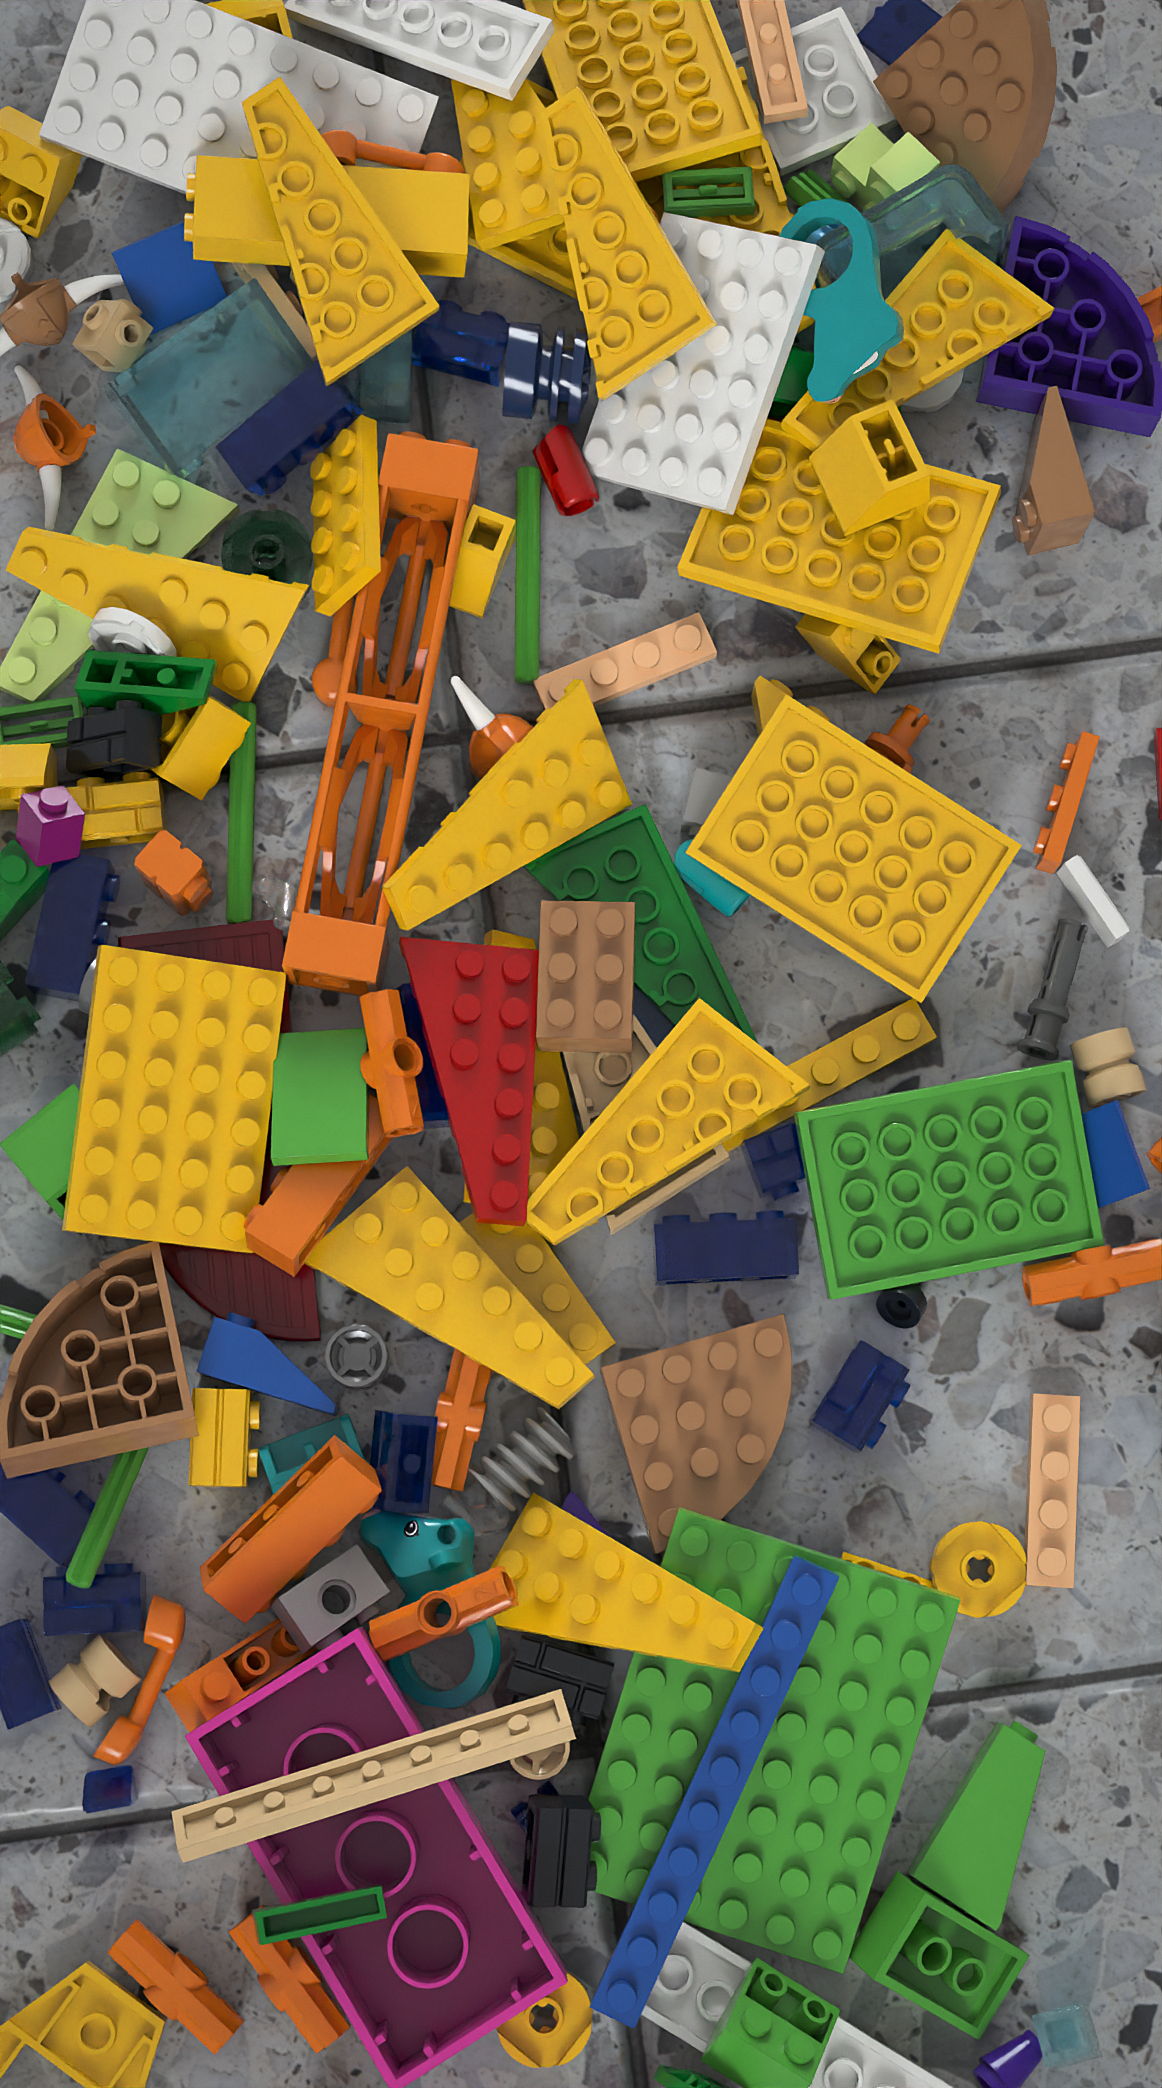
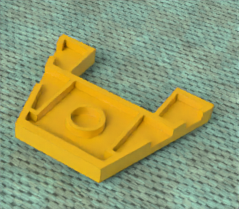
M88 1960L0 2026V2080L25 2044H27L85 2088H146L167 2018Z

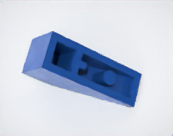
M231 1312L228 1313L226 1320L214 1317L196 1372L222 1382L335 1417L337 1416L339 1407L261 1331L253 1329L255 1320Z

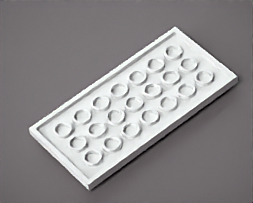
M86 0L39 136L41 139L186 195L187 173H196L197 155L258 159L242 109V101L278 77H281L320 134L333 130L348 131L358 140L420 153L439 97L196 0ZM356 158L355 166L404 169Z

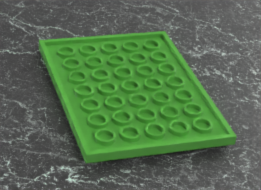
M679 1507L661 1567L760 1626L765 1619L794 1554L839 1574L838 1582L684 1918V1922L844 1974L956 1617L960 1597ZM634 1652L588 1799L594 1807V1812H599L601 1816L599 1842L591 1843L590 1861H595L597 1865V1885L594 1892L635 1905L740 1672Z

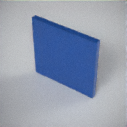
M184 221L111 252L133 304L142 311L140 317L153 327L150 335L228 301L213 261L193 260V242L184 241Z
M1112 1101L1081 1114L1098 1209L1149 1190L1147 1178L1119 1101Z

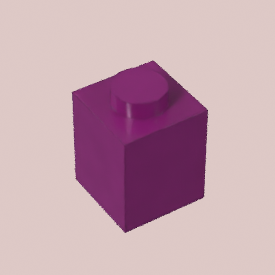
M63 785L22 794L16 840L37 867L79 857L85 813Z

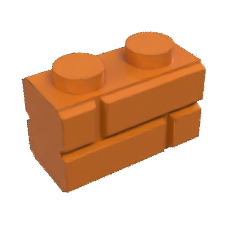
M166 829L159 831L135 858L134 865L145 886L159 898H164L166 904L181 916L188 915L191 910L195 913L199 912L213 895L211 890L212 881L203 860L187 847L184 848L182 843Z

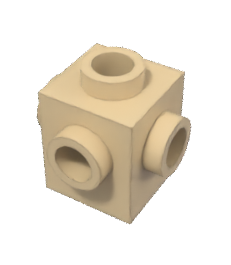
M119 298L118 301L98 300L84 314L83 326L72 345L103 371L127 373L133 362L144 353L147 346L146 340L153 327L140 317L142 311L126 299Z

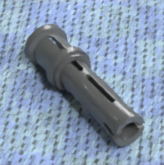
M1060 919L1058 922L1056 937L1048 959L1041 990L1039 991L1038 998L1029 1004L1027 1011L1031 1017L1025 1038L1020 1039L1017 1045L1019 1051L1029 1056L1044 1060H1056L1058 1058L1057 1041L1062 1024L1067 1023L1070 1016L1069 1010L1066 1007L1067 997L1076 971L1081 947L1088 930L1087 925H1081L1082 923L1079 921Z

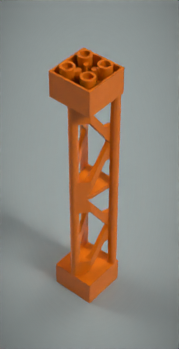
M410 431L401 432L400 435L388 433L378 481L380 549L386 519L392 518L401 521L396 525L383 557L380 556L381 572L359 590L356 596L295 907L292 912L282 962L288 983L292 985L359 997L369 992L382 991L390 950L387 924L391 908L382 888L375 924L372 925L382 878L383 886L399 867L464 526L473 504H476L480 484L479 449L472 448L470 444L461 440L449 439L445 443L427 440L425 436ZM446 528H449V529H451V533H450V539H449V544H448V549H447V554H446V559H445V564H444L446 544H447V537H448V531H447ZM404 553L409 556V562L384 684L380 681L377 671L380 599L397 559ZM431 559L433 566L426 611L412 674L403 686L427 560ZM364 636L362 695L352 693ZM423 667H424V672H423V677H422V683H421V688H420L418 703H417V705H416L415 702H416V698H417V694H418V689H419V685H420V680H421V676H422V671H423ZM350 708L358 722L363 724L356 730L341 768H337L348 710ZM412 724H413V729H412V734H411V739H410V744H409V749H408V755H407V760H406V765H405V770H404V775H403L404 762H405V756H406V749H407V743H408V737H407L405 731H410L411 726H412ZM364 760L369 763L344 893L341 894L335 880L338 812L356 767ZM387 766H390L392 777L385 822L371 884L362 896ZM322 849L320 915H315L308 912Z

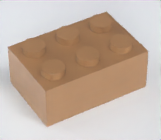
M541 901L536 1029L539 1051L633 1053L635 902Z

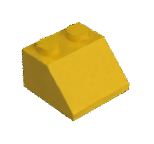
M210 694L204 705L161 715L162 732L161 738L157 739V742L161 744L160 765L151 769L161 778L201 801L208 790L212 789L218 782L222 768L233 751L241 746L245 738V732L251 725L248 720Z

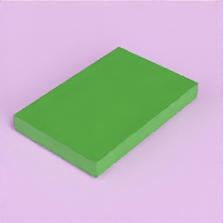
M365 1028L279 1033L277 1058L273 1061L271 1160L274 1166L368 1160L369 1085L364 1080L360 1070L362 1055L369 1050Z

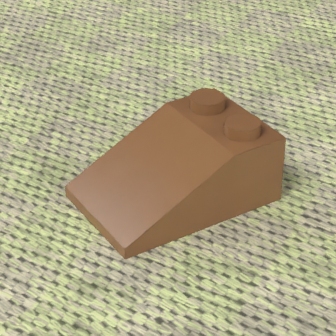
M1057 386L1047 389L1033 421L1016 513L1012 518L1015 538L1018 543L1024 542L1027 556L1078 544L1095 514Z

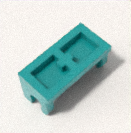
M349 1413L259 1447V1454L273 1494L334 1435L366 1461Z

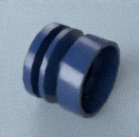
M511 321L505 364L502 416L532 419L536 411L538 399L547 400L549 420L557 421L559 401L569 402L568 423L579 424L580 415L589 397L592 358H590L587 345V329L576 328L574 348L564 347L566 327L558 326L553 344L548 346L543 345L541 324Z

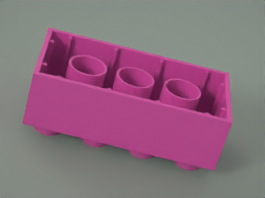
M360 1627L185 1735V1738L218 1795L222 1796L423 1733L426 1730L388 1666L374 1649L366 1629ZM454 1778L247 1843L282 1904L374 1885L382 1886L387 1914L386 1919L302 1936L301 1938L389 2088H404L568 1982L565 1964L531 1907L527 1905L521 1890Z

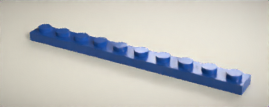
M796 1554L793 1555L761 1625L764 1629L740 1671L592 1997L589 2008L635 2029L838 1582L839 1574Z

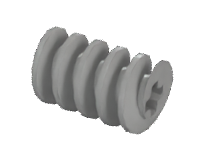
M541 1406L537 1408L542 1421L541 1424L530 1418L523 1420L528 1434L526 1437L513 1430L509 1433L514 1447L512 1450L498 1443L495 1446V1451L499 1458L498 1462L485 1456L480 1459L485 1472L484 1475L469 1469L497 1503L511 1511L517 1509L512 1496L514 1492L525 1498L531 1496L527 1480L530 1479L539 1485L546 1483L541 1471L543 1466L556 1473L560 1470L555 1458L557 1453L570 1460L574 1457L569 1444L571 1442L570 1437Z

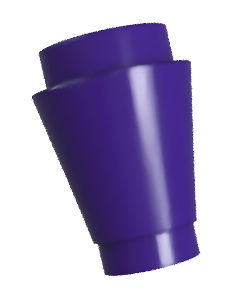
M1027 2030L1022 2035L980 2057V2065L973 2070V2074L982 2088H1020L1040 2063L1041 2059L1047 2054V2050L1039 2038L1032 2031Z

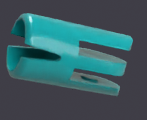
M693 839L685 841L675 853L674 864L680 878L726 917H732L751 895L685 854Z

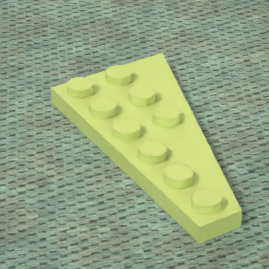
M117 448L71 535L82 537L83 541L110 546L115 544L128 547L129 551L148 555L153 552L186 559L196 548L199 550L211 539L210 535L225 520H231L240 510L238 504ZM41 590L0 666V690L27 703L42 701L75 669L74 665L85 656L86 651L94 647L88 633L93 619Z

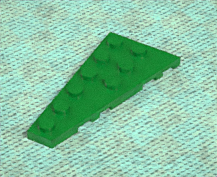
M646 804L584 831L523 866L555 901L635 902L634 984L674 1027L700 998L758 1044Z

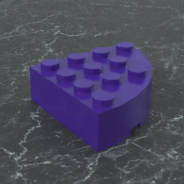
M1015 216L1007 237L1001 269L1054 307V311L1048 319L984 356L976 402L1037 414L1047 389L1057 386L1068 421L1151 437L1162 414L1161 361H1158V354L1153 342L1154 333L1149 319L1131 288L1109 263L1095 252L1089 254L1079 245L1069 241V235L1049 225Z

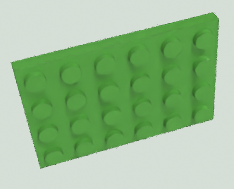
M1072 1060L1058 1061L794 1112L826 1295L830 1300L1104 1246Z

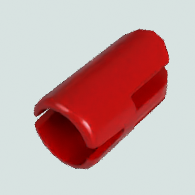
M559 424L553 427L539 444L535 446L532 453L558 513L565 517L573 516L593 507V498L598 502L600 498L599 492L572 431L566 425Z

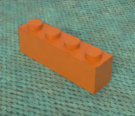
M369 1094L368 1160L292 1165L290 1169L286 1166L283 1167L271 1185L270 1190L273 1193L263 1206L259 1203L256 1204L244 1222L243 1227L246 1229L245 1236L248 1249L295 1277L394 1138L384 1136L379 1103L376 1097Z
M334 1435L199 1567L203 1590L245 1624L256 1613L260 1614L266 1611L274 1602L277 1593L290 1580H296L305 1573L311 1559L324 1547H330L335 1544L343 1534L345 1526L358 1513L363 1514L375 1504L379 1493L382 1491L375 1468Z

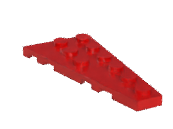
M400 937V950L408 968L410 986L418 1004L423 1022V1033L440 1094L444 1098L448 1112L450 1130L458 1148L462 1163L461 1169L476 1223L524 1227L527 1222L539 950Z

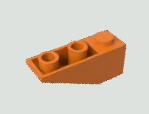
M277 1618L183 1678L164 1694L190 1733L256 1692L318 1649L314 1646L302 1654L286 1628Z

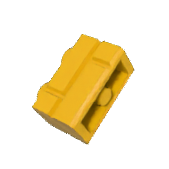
M129 773L123 776L122 782L105 783V779L100 777H88L78 780L76 787L66 788L85 813L80 850L150 842L159 831L167 830L163 787L159 778H151L149 773Z
M192 1388V1404L199 1436L190 1438L188 1485L194 1487L249 1488L250 1477L258 1478L259 1449H251L252 1429H260L261 1401H253V1392L247 1389Z

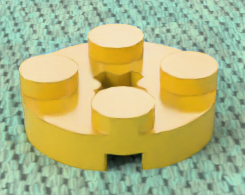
M983 1521L962 1523L947 1531L934 1548L933 1556L929 1563L933 1587L936 1590L960 1597L957 1613L972 1618L997 1616L1010 1609L1024 1592L1026 1584V1554L1017 1538L1000 1525ZM972 1557L977 1561L984 1558L989 1561L990 1565L987 1567L986 1572L990 1577L987 1581L983 1582L980 1578L971 1580L968 1577L967 1573L971 1569L968 1561Z
M567 1971L568 1982L497 2027V2033L503 2048L519 2063L533 2068L560 2066L573 2060L585 2047L591 2034L593 2010L589 2008L590 2000L584 1985L569 1971ZM548 2003L553 2005L555 2009L552 2016L557 2021L552 2028L546 2024L541 2026L540 2029L535 2028L532 2025L535 2019V2015L531 2011L535 2005L544 2007Z

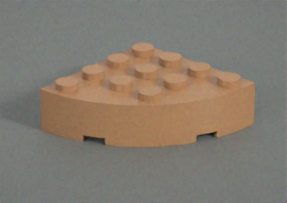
M961 0L873 81L904 132H909L940 161L935 181L964 226L988 227L1012 203L1025 183L1022 180L1027 174L1033 158H1038L1046 140L1055 104L1057 60L1055 47H1051L1050 29L1047 22L1050 21L1045 0Z
M152 1241L123 1250L100 1262V1267L90 1271L78 1281L74 1279L62 1288L32 1321L13 1354L8 1368L9 1375L3 1389L2 1398H0V1463L7 1479L199 1436L159 1242Z
M784 1314L601 1367V1378L653 1555L666 1550L679 1507L721 1520L751 1490L769 1463L785 1425L792 1389V1350Z

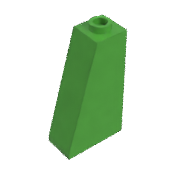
M1014 1720L1010 1727L998 1722L995 1724L907 1870V1873L995 1931H997L1002 1922L1046 1752L1034 1744L1038 1735Z

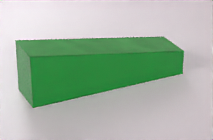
M381 1885L252 1910L257 1942L260 1945L387 1918Z

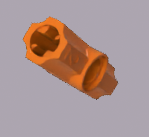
M385 989L366 993L359 997L369 1048L362 1055L360 1061L362 1076L369 1086L376 1089L384 1136L400 1137L416 1134L424 1130L415 1076L423 1068L421 1049L414 1040L407 1037L399 990Z
M1151 1239L1116 1248H1111V1245L1099 1246L1073 1252L1067 1258L1023 1266L1021 1268L1022 1284L1030 1307L1041 1306L1080 1297V1300L1093 1299L1119 1293L1121 1288L1162 1280V1240Z
M455 1348L445 1391L440 1392L431 1431V1433H434L431 1451L428 1454L423 1483L463 1492L474 1443H478L487 1407V1401H484L487 1386L490 1383L492 1370L466 1357L465 1354Z
M500 1565L444 1590L428 1592L416 1602L369 1621V1635L374 1649L378 1652L382 1661L387 1662L446 1636L459 1635L469 1626L519 1606L517 1601L518 1593L505 1567ZM445 1600L451 1607V1618L442 1627L437 1622L435 1613L438 1605Z
M250 1913L228 1932L257 1971V1980L268 1998L279 2011H286L300 2034L306 2039L316 2054L328 2047L350 2028L351 2024L322 1986L320 1973L298 1945L293 1946L289 1939L260 1945L257 1942L253 1913Z
M139 1919L134 1921L107 1952L114 1961L121 1965L129 1975L144 1987L143 1993L162 2014L173 2021L178 2020L214 2055L244 2023L245 2020L208 1985V1978L190 1959L180 1952L175 1954Z

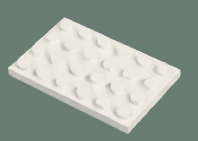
M664 212L660 226L717 325L607 399H599L581 453L593 478L733 515L825 251L816 244Z

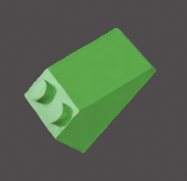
M897 1871L853 1943L849 1959L875 1981L980 2040L1030 1955L931 1890Z

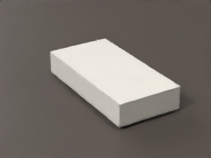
M1077 854L1066 861L1056 874L1108 949L1121 941L1130 931V927L1082 857Z

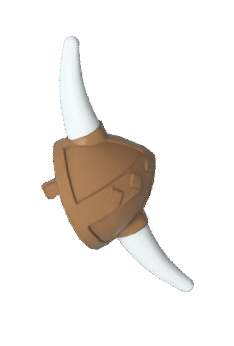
M18 272L11 276L12 282L17 286L18 290L0 314V322L3 325L0 329V356L23 342L43 346L59 344L66 333L70 311L76 308L82 301L100 291L124 285L121 275L93 276L65 286L62 285L59 278L26 283Z

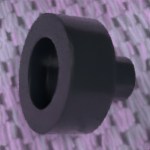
M914 1283L882 1290L877 1298L876 1307L880 1316L887 1323L898 1328L907 1329L918 1324L927 1308V1300L921 1291L920 1285Z

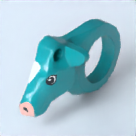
M827 198L808 202L798 208V212L782 228L779 237L805 242L811 233L825 225L840 224L848 228L853 240V253L846 271L837 281L827 287L812 289L803 313L805 316L814 318L815 321L814 363L807 378L808 391L815 401L831 404L841 399L853 380L879 366L887 351L903 340L904 326L900 314L885 302L882 295L879 249L874 227L851 204Z
M383 1507L374 1508L363 1516L358 1531L361 1541L364 1545L376 1551L382 1558L390 1574L405 1594L397 1609L420 1600L428 1592L444 1590L475 1576L472 1562L474 1529L464 1518L444 1519L423 1515H406ZM445 1600L441 1602L435 1614L440 1613L451 1616V1607ZM488 1618L466 1628L472 1637L475 1650L473 1667L465 1681L454 1689L444 1690L435 1688L423 1681L412 1666L410 1652L387 1661L386 1665L401 1690L421 1705L450 1710L465 1707L485 1694L498 1673L501 1661V1643L494 1618Z

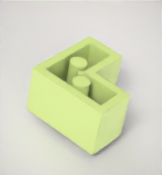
M870 123L834 156L830 178L835 189L843 197H851L863 209L865 217L875 227H882L892 236L929 202L940 161L909 132L893 144L873 123Z

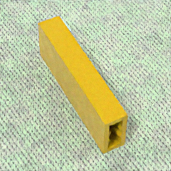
M197 155L196 173H187L186 201H194V214L185 213L184 241L193 242V260L290 266L258 159ZM342 165L418 275L465 277L468 254L470 174Z

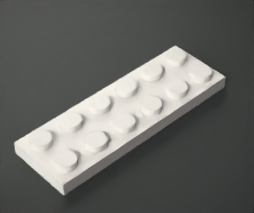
M288 0L284 5L287 18L511 101L555 32L552 19L498 0Z

